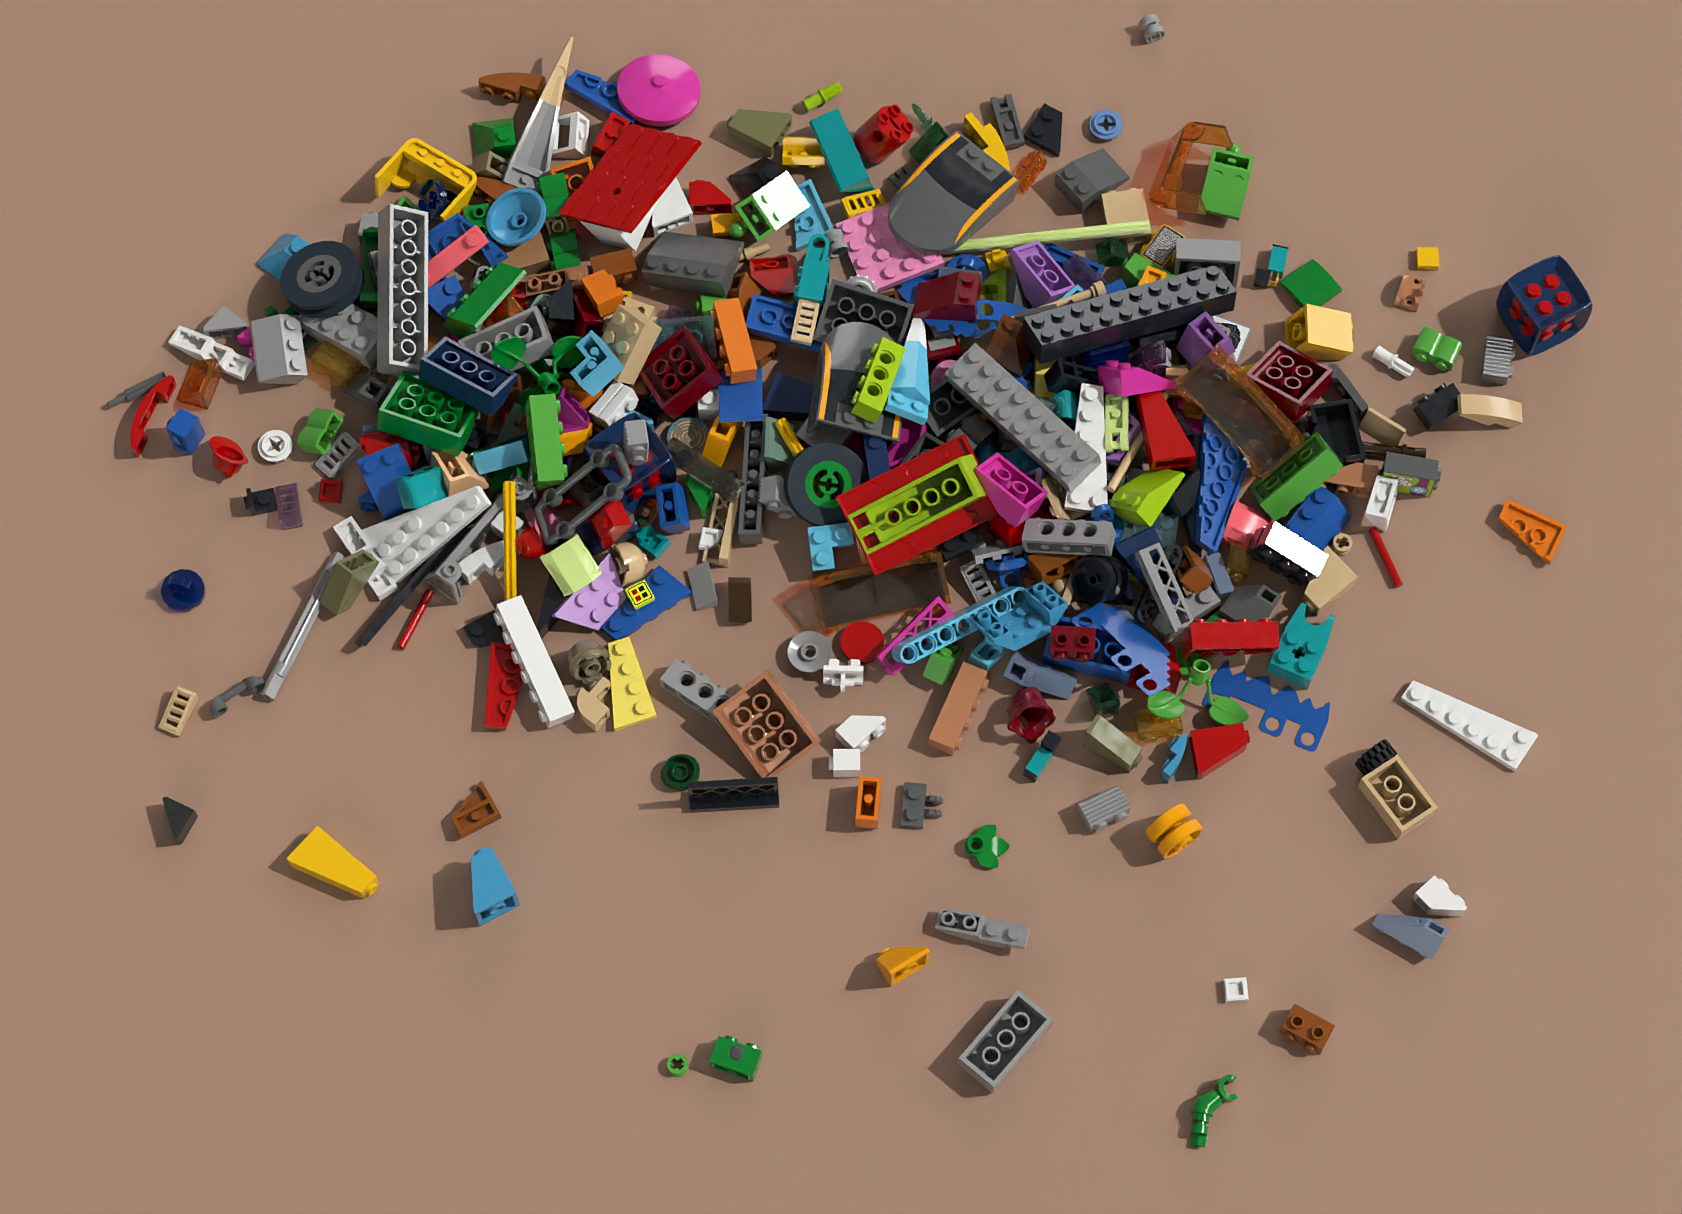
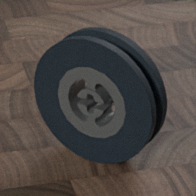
M320 241L303 247L287 261L281 273L280 285L283 294L294 311L309 318H324L343 311L355 301L363 287L364 272L356 255L348 246L336 241Z

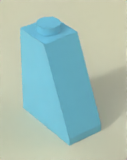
M528 436L472 454L473 468L478 471L479 475L528 462L530 460Z

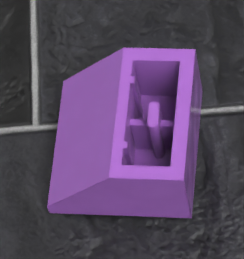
M1206 311L1188 324L1176 347L1179 353L1201 377L1236 352L1229 336Z

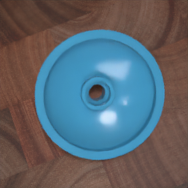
M515 188L503 193L494 201L488 211L486 225L489 234L496 242L505 246H516L529 241L540 231L545 222V202L536 191L529 188Z

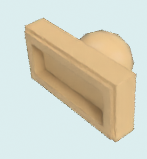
M1071 575L1069 579L1064 576L1050 583V588L1068 603L1064 613L1069 612L1075 595L1072 588Z

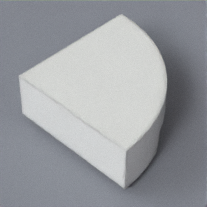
M702 527L698 549L707 550L716 546L721 541L724 530Z

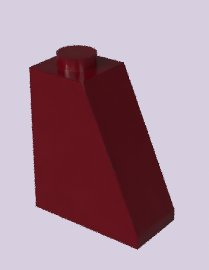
M572 289L574 321L569 328L570 336L583 338L592 330L600 337L605 322L603 317H600L584 290Z

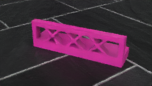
M935 596L876 655L884 665L881 669L886 675L895 676L907 664L897 662L893 657L887 661L884 657L892 650L894 645L902 641L905 635L913 636L954 615L939 596ZM938 604L940 609L932 617V608ZM920 620H927V623L917 632V623ZM925 639L921 642L922 648L926 645ZM906 648L902 653L904 658H906L908 653Z

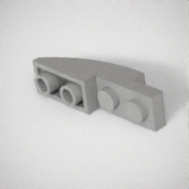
M940 907L935 926L936 930L969 941L1003 949L1005 947H1012L1022 950L1026 949L1031 929L1028 925L985 918L982 914Z

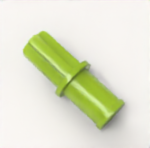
M834 82L822 90L818 89L817 93L803 99L802 103L809 112L823 103L827 104L829 99L842 93L843 89L839 82Z

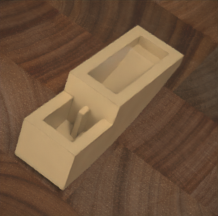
M1457 395L1459 416L1488 426L1496 423L1512 428L1523 423L1522 405L1520 402L1487 395Z

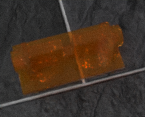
M1042 150L1029 153L1021 164L1025 170L1018 168L1014 173L1020 179L1019 186L1023 194L1033 185L1035 179L1047 165Z

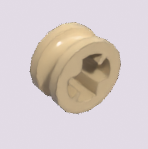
M1344 533L1336 535L1332 543V550L1337 555L1348 554L1353 544L1351 537ZM1345 541L1346 544L1343 548L1338 547L1339 543Z

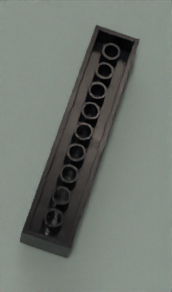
M1218 264L1026 316L1023 318L1022 337L1038 362L1043 364L1187 324L1205 311L1211 317L1233 311L1237 291Z

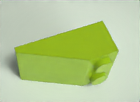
M1149 469L1121 486L1113 495L1108 505L1124 522L1151 527L1185 474L1169 469L1154 471Z

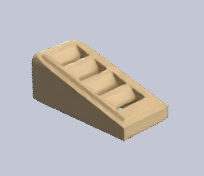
M799 299L790 339L791 342L811 346L820 306L818 302ZM797 331L809 334V336L798 334Z
M177 685L158 728L179 737L199 700L198 695L191 690ZM181 696L189 699L188 702L180 699ZM177 704H179L181 706H184L185 709L182 710L180 708H177L176 706ZM172 713L181 715V718L172 716ZM168 721L177 723V727L168 724Z

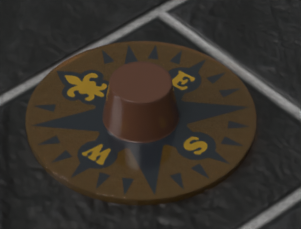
M648 498L638 507L635 514L638 528H645L654 520L658 511V503L655 499Z

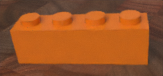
M739 298L713 301V309L709 311L711 323H715L716 327L714 328L715 339L720 342V358H724L725 361L723 364L725 376L729 377L730 384L756 381L757 365Z

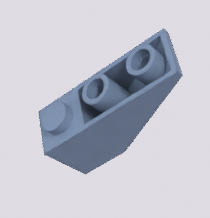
M1018 650L1011 657L1003 675L1022 686L1036 687L1039 691L1069 699L1077 682V679L1021 650Z
M1378 914L1372 923L1379 932L1392 936L1400 944L1411 947L1419 955L1428 957L1431 960L1449 929L1432 919L1423 917Z

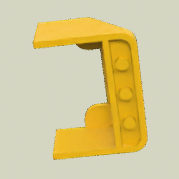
M412 138L407 140L375 175V196L379 198L391 184L399 189H406L414 182H417L447 200L443 207V213L440 215L441 224L457 213L462 216L464 215V206H467L477 185V176L471 169L424 141Z

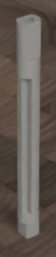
M334 552L326 564L260 695L271 701L275 700L323 606L320 602L335 563L346 558L339 552Z

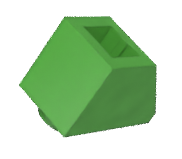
M955 641L931 653L922 676L943 685L953 671L964 648Z

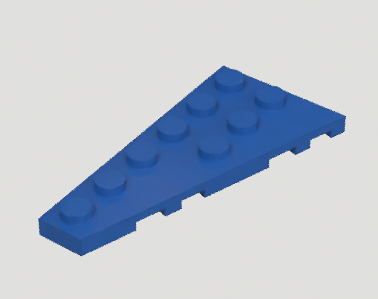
M1207 413L1202 415L1199 463L1201 473L1197 497L1195 543L1212 555L1218 550L1248 468L1247 461L1243 460L1245 455L1242 453L1246 442Z

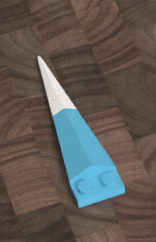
M913 318L903 346L906 350L884 405V410L924 425L928 418V406L930 404L925 321L922 318Z

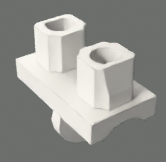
M830 659L827 665H823V684L841 686L840 692H845V686L863 685V666H861L860 660L851 659L848 661V666L839 665V660Z

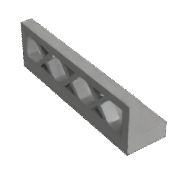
M1158 542L1134 553L1170 634L1186 628L1192 623L1194 618L1160 543ZM1156 549L1159 555L1157 565L1153 563L1149 551ZM1158 570L1167 573L1168 580L1166 585L1162 583ZM1167 590L1176 593L1178 598L1175 605L1171 603ZM1176 611L1184 612L1188 622L1181 624Z

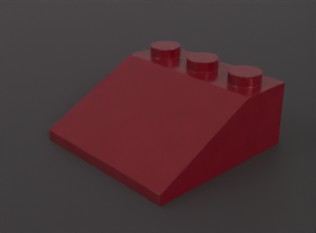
M685 325L648 355L640 371V375L660 408L674 420L724 380L716 365Z
M1278 341L1245 374L1244 378L1277 413L1296 423L1306 413L1309 405H1313L1329 389L1333 369Z

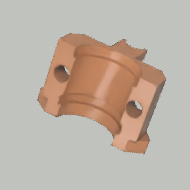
M1404 273L1394 305L1417 312L1427 281Z

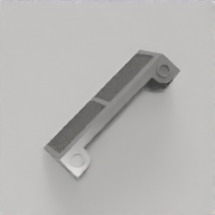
M519 475L505 480L515 481L516 516L519 517L523 511L529 508L534 510L535 505L539 502L536 487ZM503 484L489 499L491 505L474 519L424 578L425 582L457 605L465 597L460 589L463 580L460 578L462 568L458 563L474 553L492 533L491 522L503 509Z

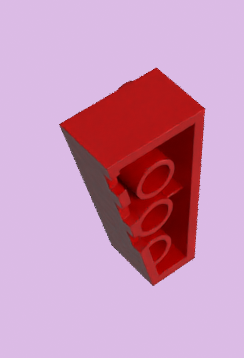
M1268 618L1258 619L1257 622H1249V619H1237L1235 622H1227L1226 619H1217L1214 622H1205L1203 619L1193 620L1181 633L1182 659H1191V654H1200L1201 658H1207L1218 654V652H1222L1224 656L1237 655L1240 651H1243L1245 655L1274 653L1280 648L1278 621H1270Z

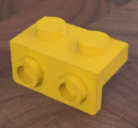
M783 137L782 165H787L791 168L799 167V165L817 168L825 164V158L816 137Z

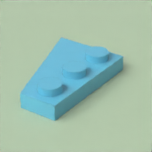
M811 179L797 185L810 204L808 208L794 217L797 251L807 248L809 240L813 235H824L826 232L834 229ZM816 240V241L813 243V245L816 244V243H818V242H820V241H822V240Z

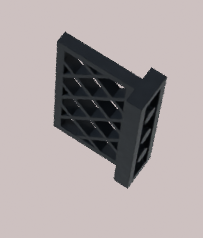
M778 777L687 782L690 813L780 808Z

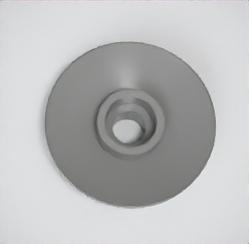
M801 632L793 637L789 643V661L801 672H818L831 659L832 648L830 642L819 632ZM812 652L814 656L809 658L806 654Z

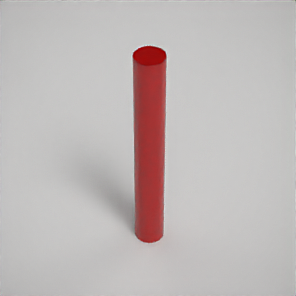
M1377 528L1369 529L1371 538L1394 587L1402 586L1403 583Z
M426 589L397 644L398 648L405 650L434 595L433 591Z

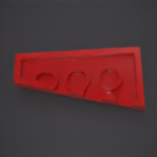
M491 642L484 728L507 729L523 684L520 675L522 670L519 663L515 664L511 655L513 650L510 644Z

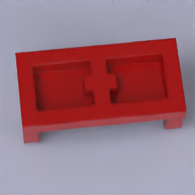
M612 112L593 144L590 154L596 157L600 153L604 156L609 147L615 144L631 121Z

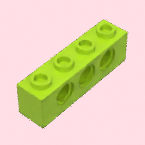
M882 337L879 344L874 343L869 354L873 357L871 360L868 359L863 369L866 375L861 376L857 385L860 390L855 392L851 403L854 404L851 413L875 424L886 403L905 353V347Z

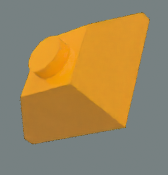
M894 947L891 950L886 948L878 954L876 965L892 987L928 965L930 950L928 947Z

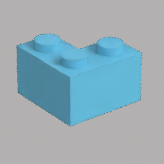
M591 330L576 344L586 358L570 373L578 384L593 397L625 367L607 344Z
M849 523L807 528L812 574L834 571L832 549L853 547V533Z

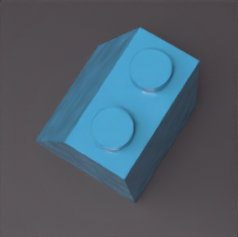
M489 847L476 851L474 856L471 857L473 910L479 926H482L520 906L517 893L493 849Z

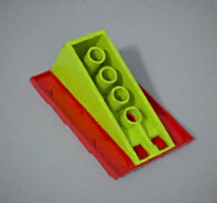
M965 434L836 497L875 576L999 515L974 473L975 468L980 464Z

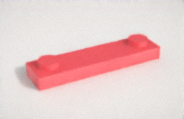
M477 225L473 226L428 261V288L435 285L489 243V240Z

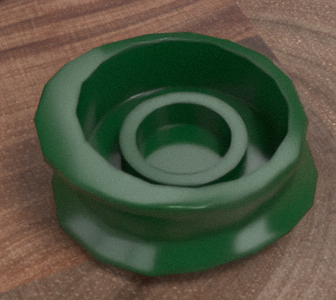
M677 754L671 756L661 770L663 783L672 790H688L687 782L699 780V763L690 755Z

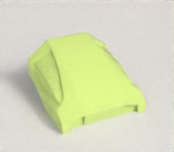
M577 533L551 552L540 556V559L557 583L564 597L577 592L593 582L602 573Z

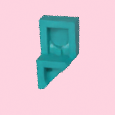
M641 519L637 520L638 533L636 535L640 547L652 557L658 559L671 545L669 539L655 531L652 525L647 524L645 520L639 527Z

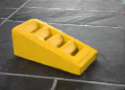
M880 189L841 199V207L847 219L887 204ZM877 196L880 204H876L873 198ZM869 199L872 206H868L866 200ZM862 202L864 208H860L858 203Z

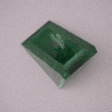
M1107 683L1086 689V694L1095 716L1098 714L1106 719L1119 713L1120 700Z

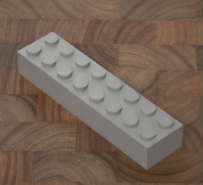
M389 204L378 213L377 372L400 376L403 371L419 375L420 359L428 353V212Z
M976 343L945 372L948 382L1068 492L1072 493L1101 464L1099 454Z

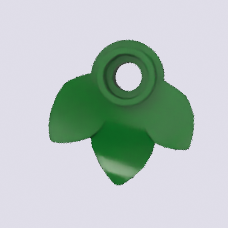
M996 825L980 827L976 835L969 836L965 841V851L970 856L976 857L978 863L986 868H997L999 866L997 857L1003 855L1010 847L1004 839L995 836ZM977 843L980 848L975 850L972 848V844Z

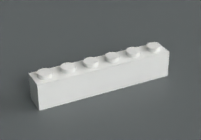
M520 595L497 604L495 613H493L497 625L502 626L504 631L502 632L503 639L507 645L510 644L513 650L511 652L515 664L519 663L522 670L520 671L521 678L525 684L528 683L530 688V698L533 703H537L540 709L538 710L542 723L545 722L547 727L550 728L572 719L575 711L522 596Z

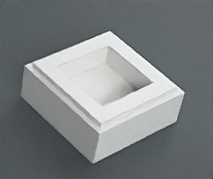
M1246 977L1223 979L1225 1003L1246 1002L1249 1000Z

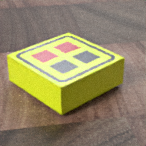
M645 580L625 589L635 610L655 601V597Z

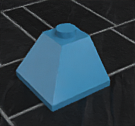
M285 233L257 262V265L280 281L282 270L287 261L297 251L309 245V243L298 235Z

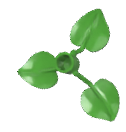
M1182 647L1177 650L1176 657L1181 675H1189V678L1180 694L1175 697L1173 692L1163 689L1154 695H1149L1147 701V708L1151 713L1160 718L1174 719L1184 712L1185 706L1179 700L1183 697L1190 684L1200 686L1206 683L1208 701L1212 706L1209 709V715L1216 723L1226 726L1242 723L1249 718L1247 712L1228 697L1218 696L1213 701L1210 684L1211 677H1208L1211 669L1210 664L1206 659L1201 658L1200 654H1191V659H1182Z

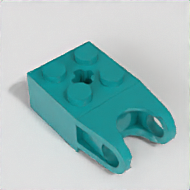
M816 234L809 240L803 266H799V281L794 289V305L798 304L799 299L818 302L820 304V312H822L830 285L829 239L825 235ZM816 240H823L825 246L823 248H815L813 243Z
M1302 602L1287 624L1279 641L1280 648L1274 652L1267 672L1308 689L1327 647L1335 616L1330 614L1323 624L1311 625L1305 619L1307 604Z

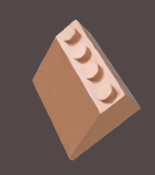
M769 669L712 711L761 778L776 776L822 741Z

